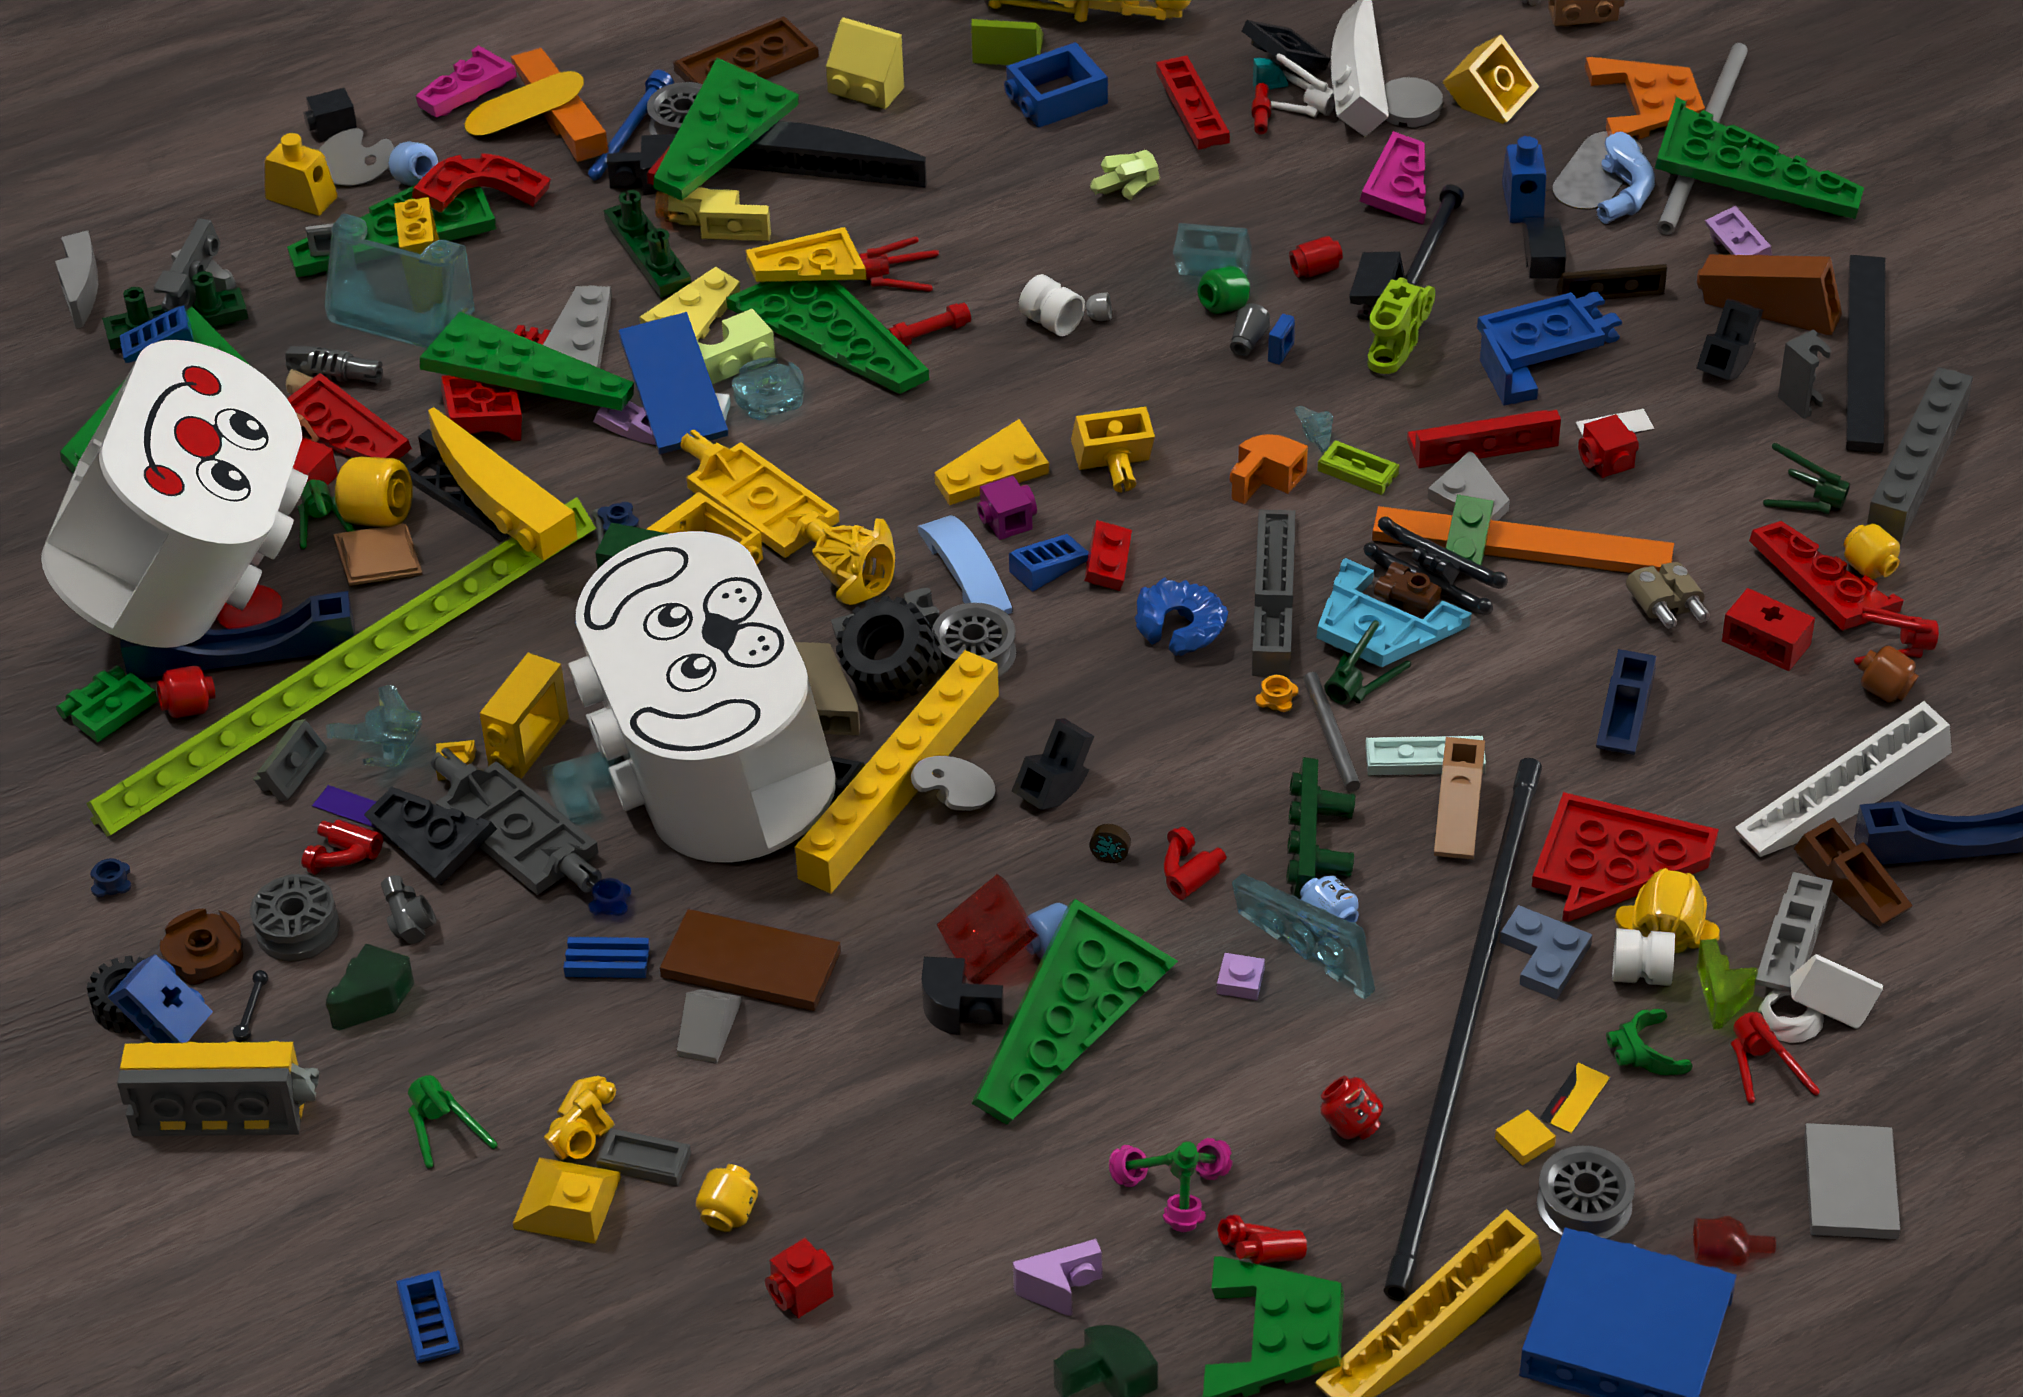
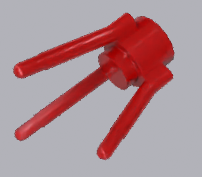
M918 237L904 239L880 248L867 249V253L859 254L866 269V279L862 281L871 280V287L889 286L931 292L933 290L931 285L883 278V275H890L889 264L937 257L939 251H923L888 257V254H886L918 243Z
M1870 606L1863 607L1864 613L1861 616L1863 620L1901 628V643L1907 644L1908 648L1898 651L1907 657L1921 658L1923 650L1935 649L1939 636V627L1936 620L1906 616ZM1865 656L1856 657L1854 663L1860 665Z
M1746 1013L1735 1022L1733 1031L1737 1038L1731 1042V1046L1737 1055L1743 1088L1748 1103H1754L1755 1096L1746 1053L1749 1052L1754 1056H1761L1768 1053L1772 1048L1813 1095H1819V1088L1779 1042L1761 1013Z

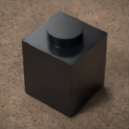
M345 88L306 97L308 111L304 112L305 123L309 131H315L319 142L327 141L330 137L340 132L357 128L354 106Z

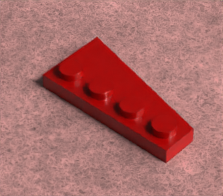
M321 373L287 398L295 412L305 417L318 436L319 440L317 443H322L352 458L379 457L399 460L412 449L406 437Z
M1779 521L1752 530L1749 542L1842 631L1870 622L1863 620L1861 617L1864 613L1862 610L1864 606L1880 608L1895 613L1901 611L1904 602L1902 598L1894 593L1888 597L1878 591L1877 582L1866 575L1861 579L1846 570L1848 563L1837 556L1832 557L1818 552L1819 545L1786 523Z

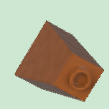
M1709 254L1703 268H1700L1697 274V285L1699 289H1702L1705 304L1724 308L1726 299H1733L1762 309L1761 318L1809 331L1815 330L1817 333L1825 335L1833 334L1842 315L1831 257Z

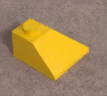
M539 1157L514 1219L513 1228L596 1244L619 1184L621 1173L619 1171Z

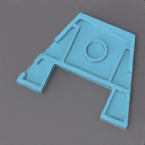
M1344 558L1340 565L1338 577L1336 576L1333 591L1327 600L1319 621L1316 638L1336 648L1352 653L1371 623L1377 620L1379 627L1360 655V658L1369 663L1384 667L1468 628L1472 613L1443 600L1424 619L1406 613L1363 594L1362 592L1373 582L1374 570Z

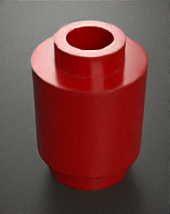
M1324 236L1297 245L1295 250L1289 252V260L1297 278L1302 276L1310 278L1338 269L1339 261L1343 260V252L1337 240L1333 241L1330 236Z

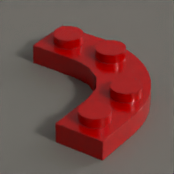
M481 153L480 158L462 159L461 155H456L439 162L431 168L413 188L412 198L421 199L428 197L431 208L442 213L462 191L480 186L492 187L503 191L520 201L534 206L549 189L551 178L519 162L498 155Z

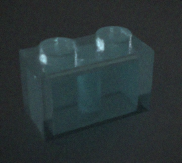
M1179 223L1173 255L1180 275L1203 276V274L1212 269L1236 266L1247 277L1252 246L1247 228Z

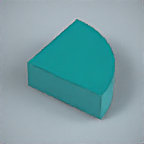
M1253 58L1254 88L1259 83H1265L1269 88L1268 90L1288 86L1286 76L1278 64L1266 58Z

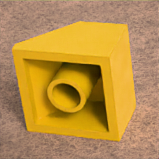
M1501 34L1474 48L1442 82L1461 109L1501 124L1506 123L1539 88Z

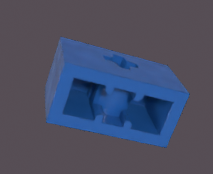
M156 954L137 963L108 996L153 1043H186L213 1013L205 1004L202 995L195 989L188 987L176 975L173 966L166 960L160 959Z

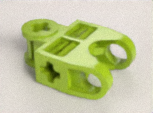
M1401 277L1397 281L1390 280L1370 313L1369 328L1375 334L1368 353L1367 365L1370 370L1380 374H1392L1398 371L1418 343L1419 327L1428 318L1435 300L1434 287L1427 286L1423 288L1409 284L1407 279ZM1380 356H1386L1391 358L1392 361L1380 363L1376 359Z

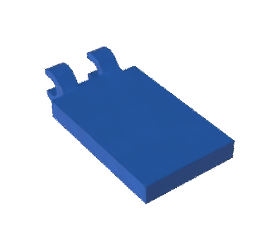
M1592 292L1577 299L1572 293H1567L1480 316L1477 321V329L1482 334V329L1490 328L1509 366L1513 370L1603 346L1604 341L1613 343L1620 338V335L1613 327L1622 325V321L1616 313H1608L1603 316L1596 306L1605 304V300L1598 292Z

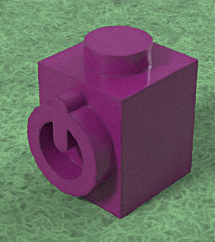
M1010 476L980 486V502L977 503V512L982 523H988L996 537L1002 540L1033 529L1032 516L1037 514V504L1028 485L1020 486L1015 477Z

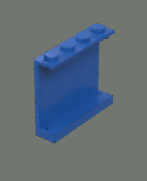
M1565 1227L1522 1348L1519 1376L1591 1397H1700L1727 1307L1732 1304L1737 1275L1725 1272L1717 1267L1699 1265L1681 1260L1673 1255H1663L1638 1248L1630 1243H1620L1595 1236L1590 1232L1577 1231Z

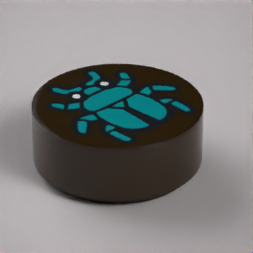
M1102 824L1096 827L1089 842L1092 854L1097 859L1108 863L1123 861L1127 857L1131 846V838L1127 831L1114 824Z

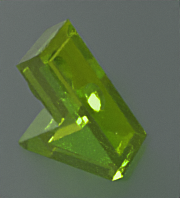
M1717 939L1700 940L1697 971L1713 1030L1722 1029L1753 996L1758 970L1754 967L1730 969L1727 955H1721Z

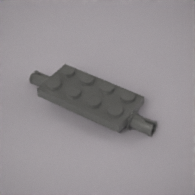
M448 748L441 750L447 758L439 752L433 756L431 761L432 768L451 782L448 794L436 801V805L446 809L451 807L460 810L466 816L478 820L482 818L491 821L497 830L480 848L535 894H540L564 876H567L585 893L591 891V887L586 882L594 888L598 886L602 879V874L598 869L586 862L599 853L597 842L496 761L485 769L476 767L471 763L467 765Z

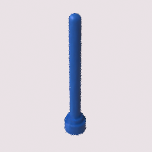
M654 70L645 82L646 93L609 142V153H619L648 113L647 103L651 95L664 86L674 84L673 78L667 72ZM607 153L600 155L590 168L588 175L592 180L600 179L606 171Z

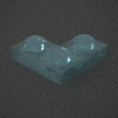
M600 752L541 767L542 777L555 809L576 826L601 820V810L593 792L614 786L608 767L621 763L620 756L607 761L606 757L602 758Z

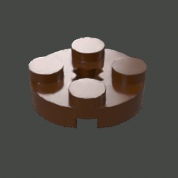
M194 909L175 917L166 926V935L163 941L160 940L162 958L173 966L176 975L183 977L186 983L191 985L200 984L208 978L226 972L232 966H236L242 961L243 938L240 926L236 919L227 912L218 910L219 915L207 914L206 909ZM200 940L205 944L209 943L200 948L195 946V943Z

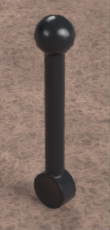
M258 970L253 974L254 986L241 1023L233 1029V1036L237 1042H245L250 1038L248 1025L261 988L268 982V974L263 970Z

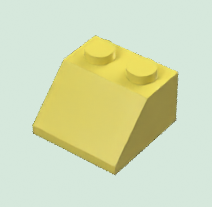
M843 17L840 20L826 64L828 92L887 109L904 88L902 35Z

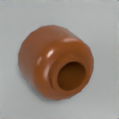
M1889 645L1882 647L1878 653L1870 650L1858 667L1859 670L1864 672L1861 677V686L1886 703H1892L1896 699L1903 701L1919 675L1914 673L1916 670L1915 662Z

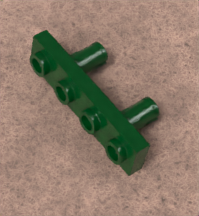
M627 191L628 201L625 192L619 195L620 205L604 210L605 222L660 298L678 292L692 281L691 275L670 248L669 232L666 229H656L641 208V195L638 191Z
M203 271L193 276L196 300L192 307L212 327L249 319L240 287L217 292L212 273ZM131 287L124 291L123 296L127 313L102 318L110 350L122 348L120 335L167 312L161 308V305L148 308L144 291L140 287Z
M1306 757L1302 759L1299 773L1292 772L1289 795L1296 796V801H1291L1288 824L1295 825V831L1290 830L1287 854H1293L1294 860H1289L1286 884H1293L1292 901L1300 902L1302 898L1300 892L1303 886L1309 880L1315 878L1316 873L1351 878L1354 865V852L1347 853L1319 848V845L1316 844L1317 814L1352 819L1355 808V794L1321 790V787L1318 786V759Z

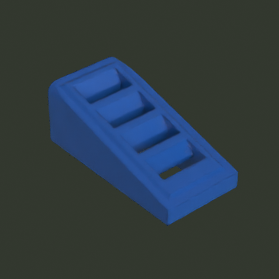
M185 306L174 308L120 335L125 364L136 361L145 347L159 341L183 340L194 342L191 323ZM139 343V345L132 348V344Z
M1065 534L1016 549L1009 553V572L1033 592L1088 561L1089 552L1071 536ZM1067 548L1072 553H1067L1064 549Z
M440 1271L396 1281L397 1293L416 1362L421 1363L460 1353ZM431 1295L435 1296V1300L416 1305L411 1303V1300ZM434 1309L439 1310V1314L415 1319L414 1314ZM441 1322L443 1324V1328L419 1334L418 1328ZM446 1336L448 1343L423 1349L422 1342Z

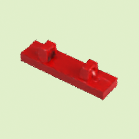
M1188 55L1156 62V73L1197 149L1201 150L1213 145L1230 143V132Z

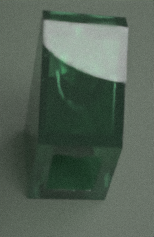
M365 944L358 956L350 960L346 974L337 987L334 986L328 993L326 1008L329 1011L332 1028L340 1031L395 1013L414 985L410 958L399 953Z

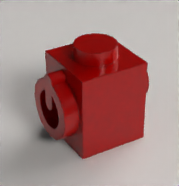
M1615 414L1585 423L1583 437L1578 442V449L1584 465L1587 468L1594 467L1603 478L1634 468L1639 443L1635 433L1629 431L1618 415Z
M806 1238L801 1239L770 1259L771 1275L765 1278V1285L772 1300L781 1310L786 1311L790 1309L799 1319L834 1296L832 1283L833 1263L823 1249L819 1248L816 1250Z

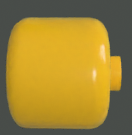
M355 457L346 461L340 468L335 485V502L337 510L344 521L354 526L392 527L401 524L407 517L412 504L413 484L410 472L404 463L394 458Z

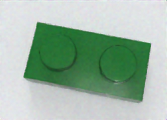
M1457 494L1446 549L1482 566L1494 507L1493 500Z

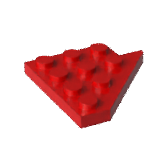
M1563 792L1533 873L1532 887L1567 895L1568 898L1563 909L1562 921L1570 922L1638 896L1643 885L1660 869L1666 868L1685 874H1695L1708 869L1718 840L1719 829Z

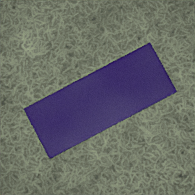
M328 785L312 805L313 807L376 828L364 814L377 801Z

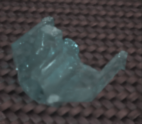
M386 685L378 688L380 706L366 713L365 722L355 725L343 723L326 725L327 738L362 742L371 741L375 744L383 745L384 758H367L363 760V765L388 768L401 765L422 724L421 712L409 710L394 685Z

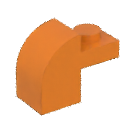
M1272 434L1255 436L1239 445L1238 463L1233 467L1229 478L1230 483H1232V500L1245 504L1262 484L1289 494L1307 473L1308 446L1290 438Z

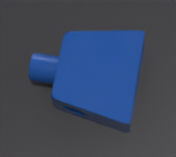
M1531 136L1519 138L1517 144L1508 145L1505 151L1502 185L1510 223H1522L1523 217H1544L1546 168L1541 145ZM1529 184L1528 194L1520 190L1521 185Z

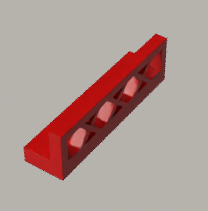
M1542 410L1407 432V441L1418 468L1456 463L1469 451L1474 453L1478 459L1559 446L1561 418L1557 410Z

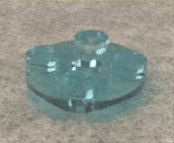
M770 357L750 361L739 369L740 375L736 379L734 377L732 381L733 395L736 403L742 409L748 411V415L753 419L761 420L768 415L781 414L789 410H796L802 406L804 394L803 374L795 364L789 361L788 366L777 364V358ZM769 385L771 388H763V386Z

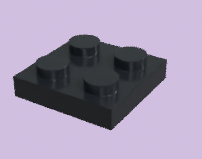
M1246 20L1241 31L1252 39V46L1272 55L1270 59L1283 67L1286 66L1277 60V54H1282L1305 71H1310L1311 68L1325 71L1331 60L1291 28Z

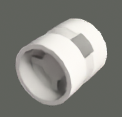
M1040 274L1032 278L1024 287L1019 299V310L1021 314L1039 324L1042 323L1043 327L1059 336H1066L1079 325L1085 311V300L1072 290L1061 287V284Z
M1616 928L1612 981L1636 983L1640 977H1644L1647 984L1671 986L1674 967L1675 933L1651 931L1648 937H1643L1640 930Z

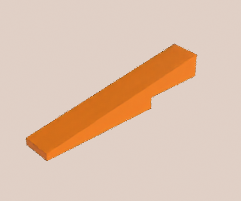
M542 48L511 56V62L525 85L560 73ZM578 94L569 102L543 113L555 135L560 134L577 162L609 153L606 131Z

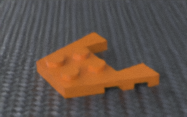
M1586 57L1585 69L1591 86L1625 83L1636 115L1607 118L1606 131L1608 136L1622 131L1631 137L1636 135V138L1639 140L1648 137L1651 130L1663 126L1666 129L1676 97L1686 101V107L1699 114L1702 110H1705L1689 67Z

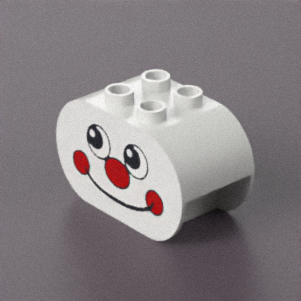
M183 340L159 341L145 347L78 461L44 544L41 556L42 567L54 591L71 609L96 627L123 640L151 647H178L200 639L210 629L225 603L243 610L250 600L262 573V570L254 566L259 565L264 555L275 559L281 550L294 521L288 515L299 500L308 479L307 475L293 469L302 441V430L299 419L290 402L258 370L216 348Z

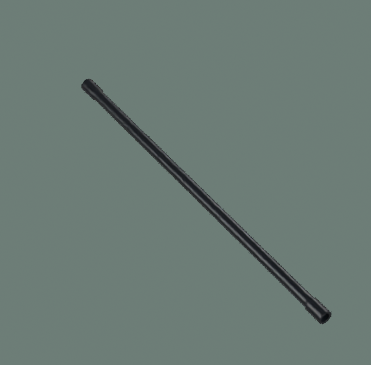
M1524 758L1518 765L1513 785L1514 793L1400 1237L1387 1274L1384 1294L1395 1301H1405L1409 1297L1417 1268L1416 1259L1530 806L1536 794L1542 771L1541 763L1534 758Z

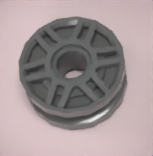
M290 874L272 880L261 887L253 897L249 910L259 947L269 956L282 961H300L314 957L327 949L338 936L340 920L331 888L323 880L308 874Z

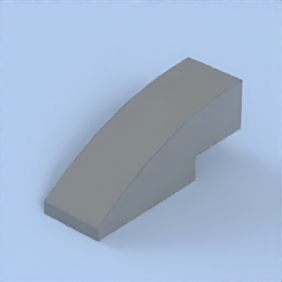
M88 230L61 237L66 258L55 261L61 288L76 329L83 327L96 300L98 289V269Z

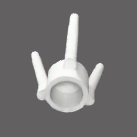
M1277 54V60L1306 80L1304 81L1283 70L1286 79L1306 90L1304 102L1308 103V105L1302 106L1271 101V108L1304 113L1316 118L1319 112L1329 115L1335 108L1333 89L1282 54Z

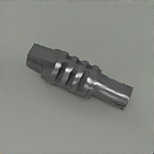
M290 346L285 353L288 371L294 369L312 378L321 373L331 381L337 380L338 382L345 383L350 379H358L379 383L383 376L382 361L359 359L348 351L322 349L315 346Z

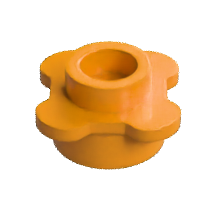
M1271 675L1262 681L1261 694L1256 695L1255 702L1259 707H1268L1272 710L1287 712L1292 709L1291 701L1294 696L1298 695V687L1285 676Z

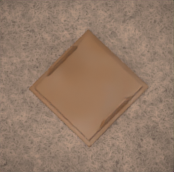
M406 524L333 534L349 586L422 575L413 541Z

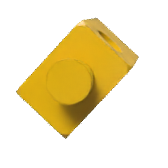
M285 134L281 138V143L265 159V198L320 216L338 197L325 156L321 151L302 146L299 134Z

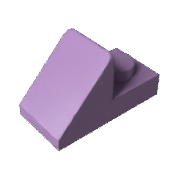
M1093 1239L1013 1262L1014 1290L1016 1295L1064 1315L1071 1316L1072 1297L1070 1287L1085 1286L1092 1281L1102 1279V1252L1097 1240Z

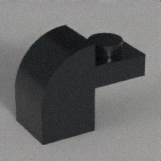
M675 134L641 135V152L607 153L610 188L642 187L643 195L661 192L655 189L654 185L647 183L648 171L671 145Z
M1726 299L1716 333L1706 336L1696 369L1727 380L1738 378L1748 364L1756 346L1753 340L1763 310L1733 299Z
M1065 718L1056 719L1043 754L1025 756L1012 792L1041 810L1058 807L1079 789L1089 772V769L1084 767L1083 764L1094 735Z
M924 956L921 977L923 1009L927 1019L933 1026L943 1032L960 1035L962 1023L1003 1025V985L966 984L965 958Z

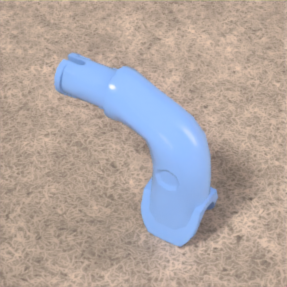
M1622 131L1616 132L1605 139V148L1608 155L1605 156L1601 164L1605 171L1616 173L1630 187L1621 190L1618 196L1600 202L1597 205V215L1604 224H1608L1623 215L1636 214L1655 186V173L1651 164L1640 152V147L1635 140Z

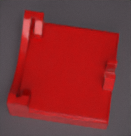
M449 375L441 376V391L446 416L469 434L482 431L500 432L510 437L513 441H521L522 413L516 389Z

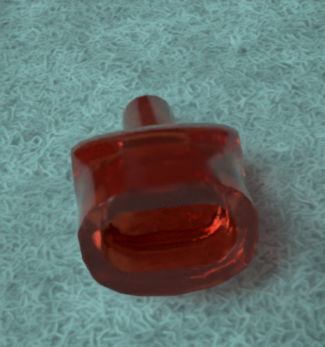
M1726 1215L1715 1219L1695 1218L1693 1224L1695 1260L1741 1266L1748 1261L1750 1252L1775 1253V1236L1748 1235L1745 1225L1731 1216Z

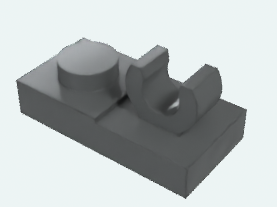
M306 719L295 721L258 770V775L253 780L262 791L270 790L278 801L288 800L327 749V746Z

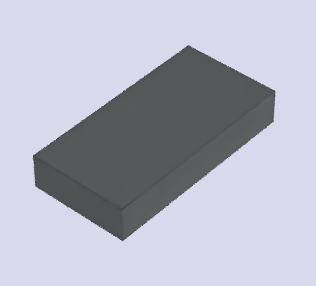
M610 1128L596 1163L597 1168L619 1171L621 1175L678 1186L691 1156L690 1144Z

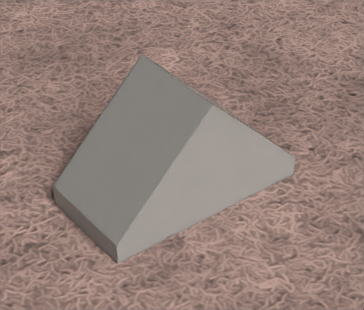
M705 989L686 993L677 1055L717 1063L741 1005V996Z

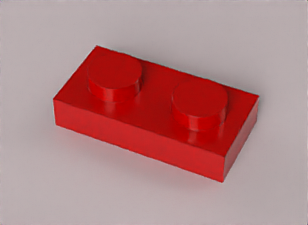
M1096 520L1092 531L1084 581L1118 591L1121 590L1125 578L1132 534L1131 529Z

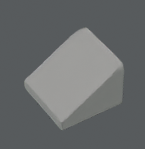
M340 223L306 227L311 257L345 253L344 235Z

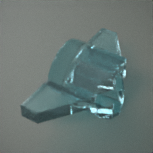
M1304 406L1295 407L1294 412L1302 422L1303 431L1310 442L1315 441L1322 453L1326 452L1330 444L1333 425L1332 414L1327 411L1317 413Z

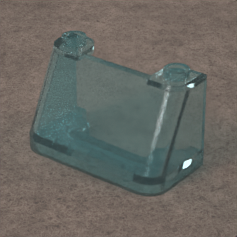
M342 213L333 224L324 301L326 316L331 322L428 348L459 311L470 316L475 311L465 245L446 240H437L430 244L422 254L364 239L368 233L366 222L359 217Z

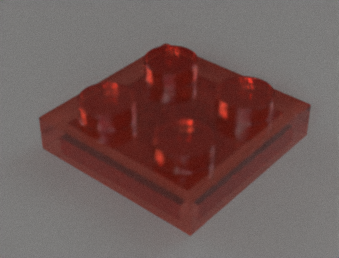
M996 874L936 924L955 958H965L966 977L973 984H981L1039 936L1009 884L999 874Z

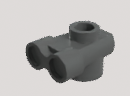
M394 875L385 878L381 882V887L385 900L389 903L392 914L387 916L390 930L395 937H402L409 944L422 941L426 937L424 929L436 924V917L430 903L423 895L416 897L412 886H404L402 877Z

